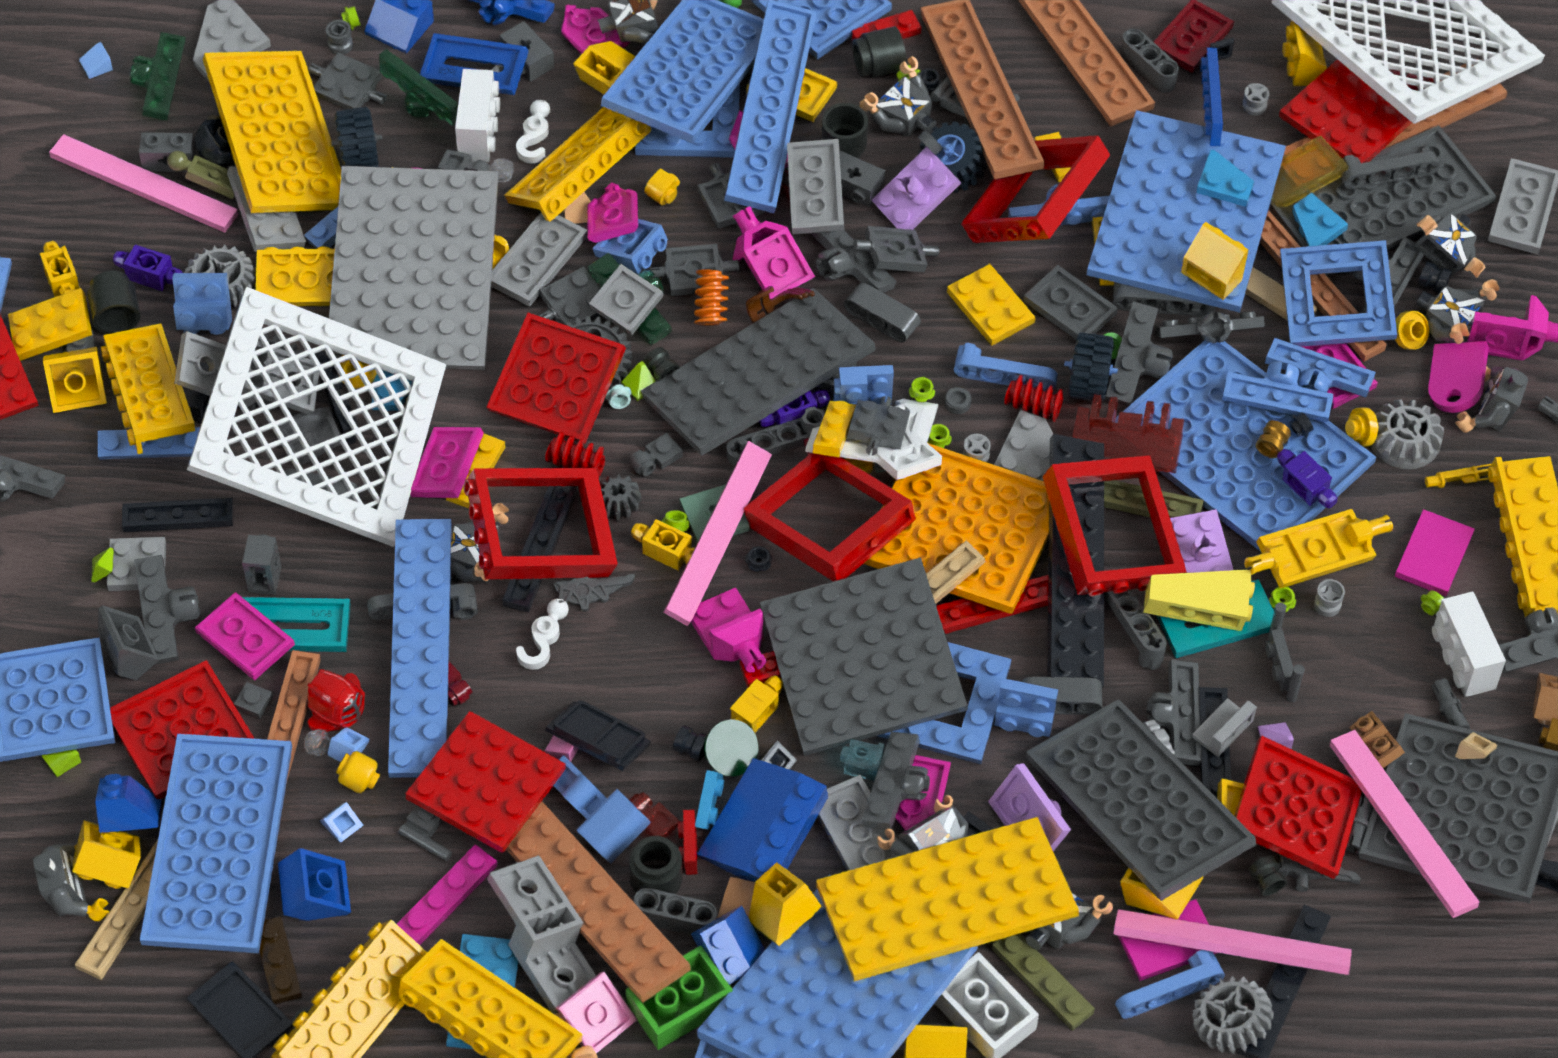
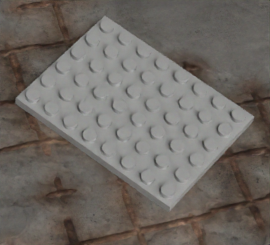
M342 166L329 319L446 364L445 369L485 370L499 179L498 171ZM332 350L336 359L343 355Z

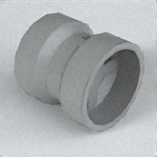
M1333 579L1322 581L1318 585L1314 600V608L1317 613L1326 617L1338 614L1344 599V586Z

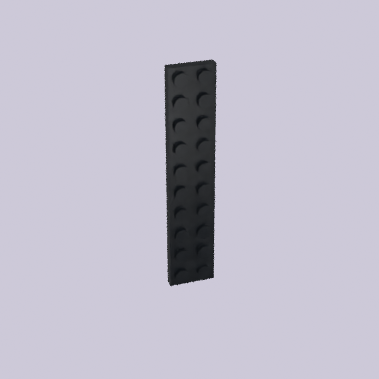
M1053 434L1050 438L1049 468L1052 464L1104 460V443ZM1104 481L1069 484L1094 571H1104ZM1049 501L1047 677L1094 678L1101 681L1103 688L1104 593L1097 596L1077 594Z

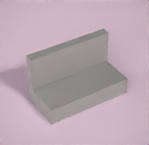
M1227 698L1192 734V738L1219 757L1253 722L1257 707L1250 701H1247L1240 708Z

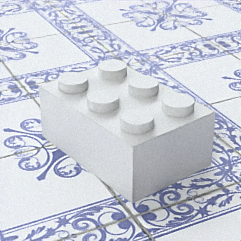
M463 69L455 127L457 151L471 155L472 162L477 160L489 162L490 152H495V137L492 136L494 132H497L498 117L495 116L496 113L500 112V97H496L499 93V81H494L493 70Z
M1474 592L1442 599L1434 626H1432V634L1435 641L1439 642L1443 649L1442 654L1445 663L1451 666L1456 687L1461 688L1464 697L1495 690L1506 660Z
M979 952L967 961L934 1003L956 1027H967V1039L985 1058H1001L1037 1028L1039 1014Z

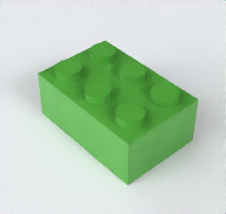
M702 946L683 956L690 964L691 970L645 1002L642 1003L630 988L626 989V1004L658 1050L702 1025L727 994L733 991Z

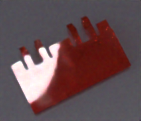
M1094 395L1091 412L1089 408L1078 407L1073 438L1104 443V460L1150 455L1155 471L1176 473L1185 421L1184 419L1173 418L1171 429H1168L1171 412L1170 403H1164L1162 406L1160 424L1152 423L1155 411L1154 401H1147L1144 418L1142 414L1119 412L1118 423H1115L1118 406L1117 397L1110 398L1106 418L1099 417L1102 405L1101 395Z

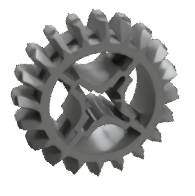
M225 244L221 249H218L215 245L209 251L204 248L203 254L195 253L194 260L188 261V267L185 268L184 272L227 273L230 304L235 307L237 306V301H241L245 288L252 289V287H255L256 274L250 257H246L244 251L238 252L235 246L228 250Z
M1231 976L1229 982H1224L1220 978L1219 985L1213 986L1209 983V992L1200 991L1201 999L1195 1000V1010L1192 1011L1195 1030L1203 1042H1207L1211 1049L1217 1047L1221 1053L1229 1048L1230 1052L1234 1054L1236 1048L1239 1047L1246 1052V1045L1250 1043L1257 1047V1038L1265 1039V1030L1271 1029L1272 1024L1270 1020L1273 1019L1272 1003L1266 991L1262 987L1259 988L1255 981L1248 983L1243 977L1237 982ZM1245 1002L1254 1006V1011L1249 1010L1247 1006H1244ZM1211 1020H1217L1218 1023H1221V1026L1217 1027L1211 1023Z

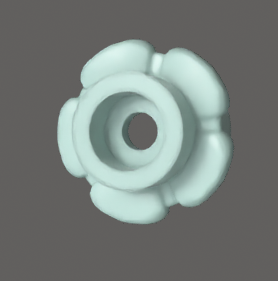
M621 384L614 385L608 390L605 398L614 409H623L631 401V390L629 387H624Z

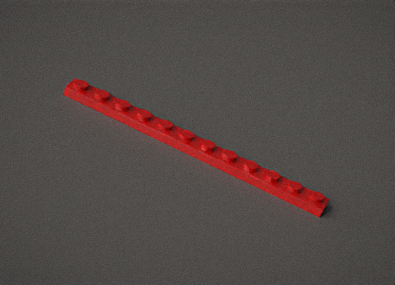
M1048 575L1028 580L1012 614L965 598L937 605L944 633H951L1047 606ZM774 651L763 654L766 658V663L761 669L758 670L754 662L752 663L755 672H747L743 662L740 660V669L748 688L756 679L763 684L772 676H777L782 680Z

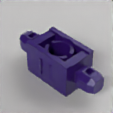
M134 245L131 252L116 251L113 256L114 264L125 270V274L130 281L163 291L166 283L173 284L174 273H183L180 269L172 266L169 255L138 245Z
M826 390L815 391L813 394L811 391H808L758 422L760 426L766 427L774 425V422L779 425L801 418L809 407H818L820 409L828 405L830 396Z
M1283 449L1278 453V463L1284 468L1282 480L1309 506L1318 501L1324 507L1331 508L1337 503V496L1330 489L1332 477L1309 454L1303 451L1296 456L1288 449Z

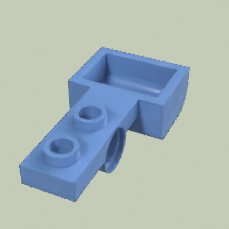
M563 755L559 760L566 764V770L554 784V787L587 819L577 831L609 863H612L651 821L618 789L606 798Z

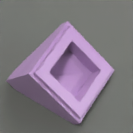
M1285 722L1258 726L1257 729L1260 737H1267L1283 746L1292 748L1293 735Z

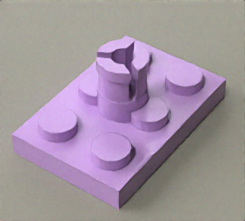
M926 147L872 201L896 228L913 230L961 182Z
M1217 509L1170 518L1187 573L1233 570Z
M1024 763L1015 765L988 801L1005 826L1038 817L1053 852L1071 830L1061 816L1059 803L1047 797Z

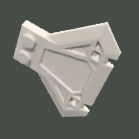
M909 399L896 401L895 404L897 406L895 407L910 411L901 449L878 446L877 454L872 456L873 449H871L870 455L866 452L867 443L846 438L840 457L876 462L896 480L940 466L942 464V455L927 443L938 404L917 402ZM820 426L812 429L806 446V452L813 453V443Z

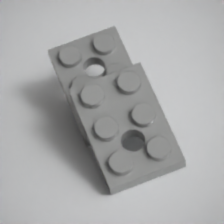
M187 331L181 335L174 384L210 396L226 345ZM260 341L257 342L255 351L264 348ZM280 348L273 350L279 361L289 358L285 350ZM267 352L257 356L263 367L273 364ZM305 357L299 359L304 371L315 367L311 359ZM200 360L206 361L209 366V372L201 368ZM251 361L248 373L257 370L253 361ZM293 362L282 366L287 375L293 376L299 373ZM277 368L266 372L272 383L283 379ZM315 372L308 375L313 386H317L319 373ZM260 374L250 378L256 389L266 386ZM302 378L295 380L296 385L294 387L298 393L308 389ZM244 383L241 395L251 392L246 383ZM286 384L276 387L281 399L292 395ZM270 390L259 394L262 399L276 402ZM317 392L288 402L285 405L302 413L311 414L314 412ZM254 397L243 400L246 407H249L256 400Z
M536 856L491 872L487 880L516 924L508 946L551 1013L554 1014L558 1012L557 1006L596 975L575 944L583 921L541 857ZM521 887L532 888L535 893H526ZM557 975L567 976L571 981L562 982L558 979Z

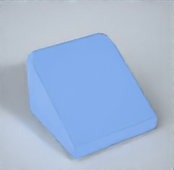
M101 42L97 43L79 59L89 79L113 70L110 57Z
M344 728L331 738L328 756L341 762L346 753L351 754L354 751L362 753L369 743V739L349 728Z
M347 802L340 804L320 820L322 825L340 843L363 826Z

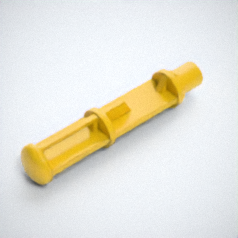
M1491 464L1438 472L1435 476L1425 477V485L1427 488L1434 486L1444 488L1446 482L1462 480L1466 484L1489 480V478L1480 479L1482 476H1488V469L1478 470L1477 468L1488 467Z

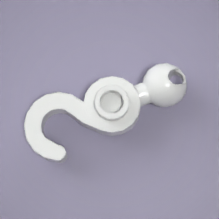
M535 100L531 104L530 112L533 116L524 121V135L516 143L517 156L525 163H537L545 158V149L543 147L534 151L526 150L528 146L541 142L549 134L548 122L544 118L548 116L550 106L543 100Z
M558 598L551 600L547 606L548 616L539 617L533 622L531 627L532 637L535 645L541 652L538 656H528L522 646L516 648L517 660L524 668L531 670L540 669L548 663L550 658L549 645L555 643L560 635L557 621L564 619L569 611L566 601Z

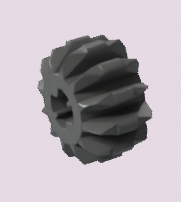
M618 473L616 478L612 479L607 475L605 482H600L607 518L615 515L618 521L624 515L629 519L631 512H637L641 501L639 486L637 482H631L630 476L621 479Z

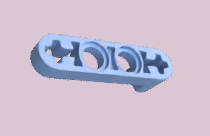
M972 343L959 345L954 365L955 374L962 378L1010 385L1012 380H1016L1019 377L1016 374L1023 375V384H1026L1030 378L1033 379V387H1036L1039 382H1043V391H1046L1050 385L1053 386L1054 390L1058 378V373L1050 367L981 356V349Z
M1200 950L1188 959L1192 969L1120 997L1115 1005L1121 1017L1124 1019L1134 1017L1208 988L1209 983L1212 985L1217 984L1220 978H1224L1225 974L1214 953Z

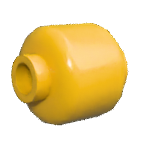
M354 751L351 754L346 753L335 772L339 775V783L356 793L364 792L367 787L373 789L380 776L376 772L377 762L359 751Z

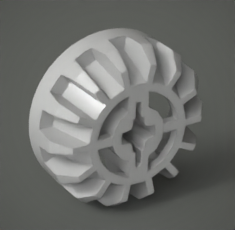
M1401 399L1395 400L1393 405L1386 403L1381 406L1379 412L1375 413L1378 422V434L1375 442L1370 446L1376 456L1390 466L1400 469H1417L1426 466L1436 458L1441 448L1444 428L1440 425V417L1435 413L1430 414L1431 408L1427 405H1424L1422 409L1416 407L1415 400H1410L1408 405L1403 404ZM1391 419H1392V422H1393L1392 428H1391V425H1390V420H1391ZM1426 422L1427 432L1421 436L1419 433L1421 424Z

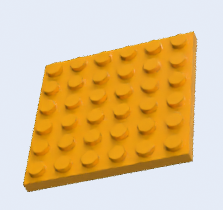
M929 444L942 455V464L927 471L896 480L892 487L893 490L912 501L916 520L864 564L881 569L921 557L925 572L927 573L967 540L985 558V563L949 593L1012 614L1049 538V497L1044 481Z

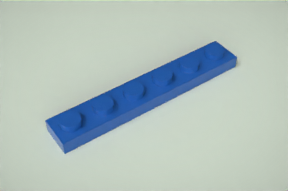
M1207 48L1206 57H1201L1200 72H1202L1201 84L1203 85L1202 97H1204L1205 136H1209L1210 146L1220 147L1223 119L1217 48Z

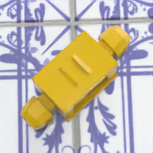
M55 241L46 242L43 247L44 252L40 253L54 297L79 289L75 268L66 246L59 248ZM61 269V272H63V274L60 275L59 272H57V270Z
M655 519L650 529L645 524L636 523L631 530L632 537L642 543L644 555L678 571L684 562L685 564L688 563L695 549L692 547L691 535Z
M777 676L770 677L764 684L756 679L731 706V719L746 723L756 733L778 708L779 693L783 688V681Z

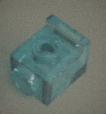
M851 739L849 747L843 746L840 756V762L844 763V774L854 777L861 775L863 779L875 781L884 754V743L876 745Z

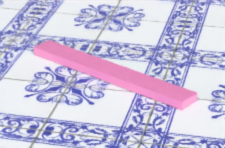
M64 134L49 152L50 157L224 233L239 215L238 209Z
M750 441L745 445L663 613L686 626L691 623L744 513L743 508L748 505L772 456L771 453Z
M1356 730L1332 739L1330 747L1452 918L1478 908L1479 901Z
M1119 909L1114 928L1115 935L1344 975H1349L1352 949Z

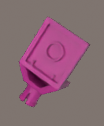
M751 206L732 216L742 232V235L737 238L732 259L738 261L745 259L762 290L768 286H773L774 292L769 293V299L787 289L798 287L815 277L786 226L769 221H764L760 224Z
M1531 295L1524 319L1475 312L1469 330L1470 335L1467 337L1466 342L1487 341L1489 346L1488 355L1523 361L1540 351L1544 342L1558 343V323L1548 321L1549 312L1537 296Z
M736 588L699 604L691 623L714 660L734 662L741 659L747 672H755L752 665L753 662L758 670L765 665L766 658L759 650L764 639L763 612L761 609L751 612Z

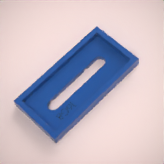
M434 33L419 78L422 82L461 87L463 69L472 68L445 65L446 59L452 57L458 60L491 63L504 66L503 71L494 72V81H499V93L515 95L529 51L526 46Z

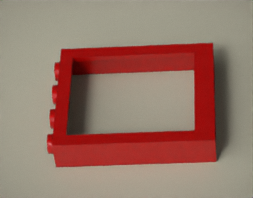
M1095 135L1034 140L1044 160V169L1070 168V170L1038 214L1029 217L1000 218L1033 171L994 179L961 223L968 237L973 243L1050 239L1110 156L1100 137Z
M810 453L743 508L749 528L833 582L847 578L916 520L912 501L841 457ZM824 470H828L884 505L880 511L830 552L771 515Z
M1150 455L1052 464L1042 478L1078 595L1089 594V596H1097L1111 591L1119 594L1129 589L1145 591L1151 575L1187 573ZM1138 478L1165 565L1095 572L1069 484Z
M474 468L469 477L464 481V493L468 496L470 503L469 517L473 520L475 528L474 542L478 544L480 553L479 566L483 569L485 579L609 577L618 565L597 468ZM578 486L593 555L502 556L488 487Z

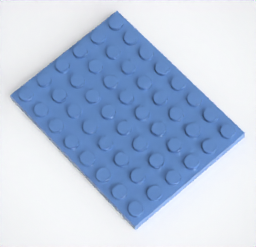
M1136 110L1087 268V275L1240 313L1286 146L1222 131L1220 147L1210 146L1209 136H1205V126ZM1211 149L1218 152L1254 180V186L1246 207L1196 193ZM1205 222L1219 228L1225 235L1235 241H1239L1248 249L1242 281L1224 300L1181 273L1183 258Z
M1204 340L1112 420L1107 426V431L1138 456L1150 455L1153 466L1157 471L1190 497L1204 500L1203 507L1208 511L1217 509L1219 519L1260 551L1256 543L1259 537L1310 522L1326 508L1318 501L1309 506L1282 480L1284 468L1278 463L1277 458L1265 457L1256 449L1255 443L1260 435H1263V429L1268 421H1279L1289 428L1291 436L1286 444H1283V449L1290 450L1296 456L1303 451L1309 454L1332 477L1330 489H1332L1337 497L1375 463L1376 456L1329 420L1324 422L1308 418L1314 430L1308 433V437L1302 435L1298 437L1289 425L1293 421L1291 414L1222 400L1228 372L1259 379L1265 378L1267 373L1225 341L1209 343Z
M817 889L813 895L822 907L780 946L772 941L733 987V991L727 994L699 1027L697 1035L699 1039L738 1058H891L975 953L978 946L854 982Z

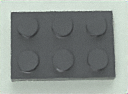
M1059 265L1024 295L1023 302L1074 339L1077 338L1080 332L1096 334L1117 315L1118 307Z

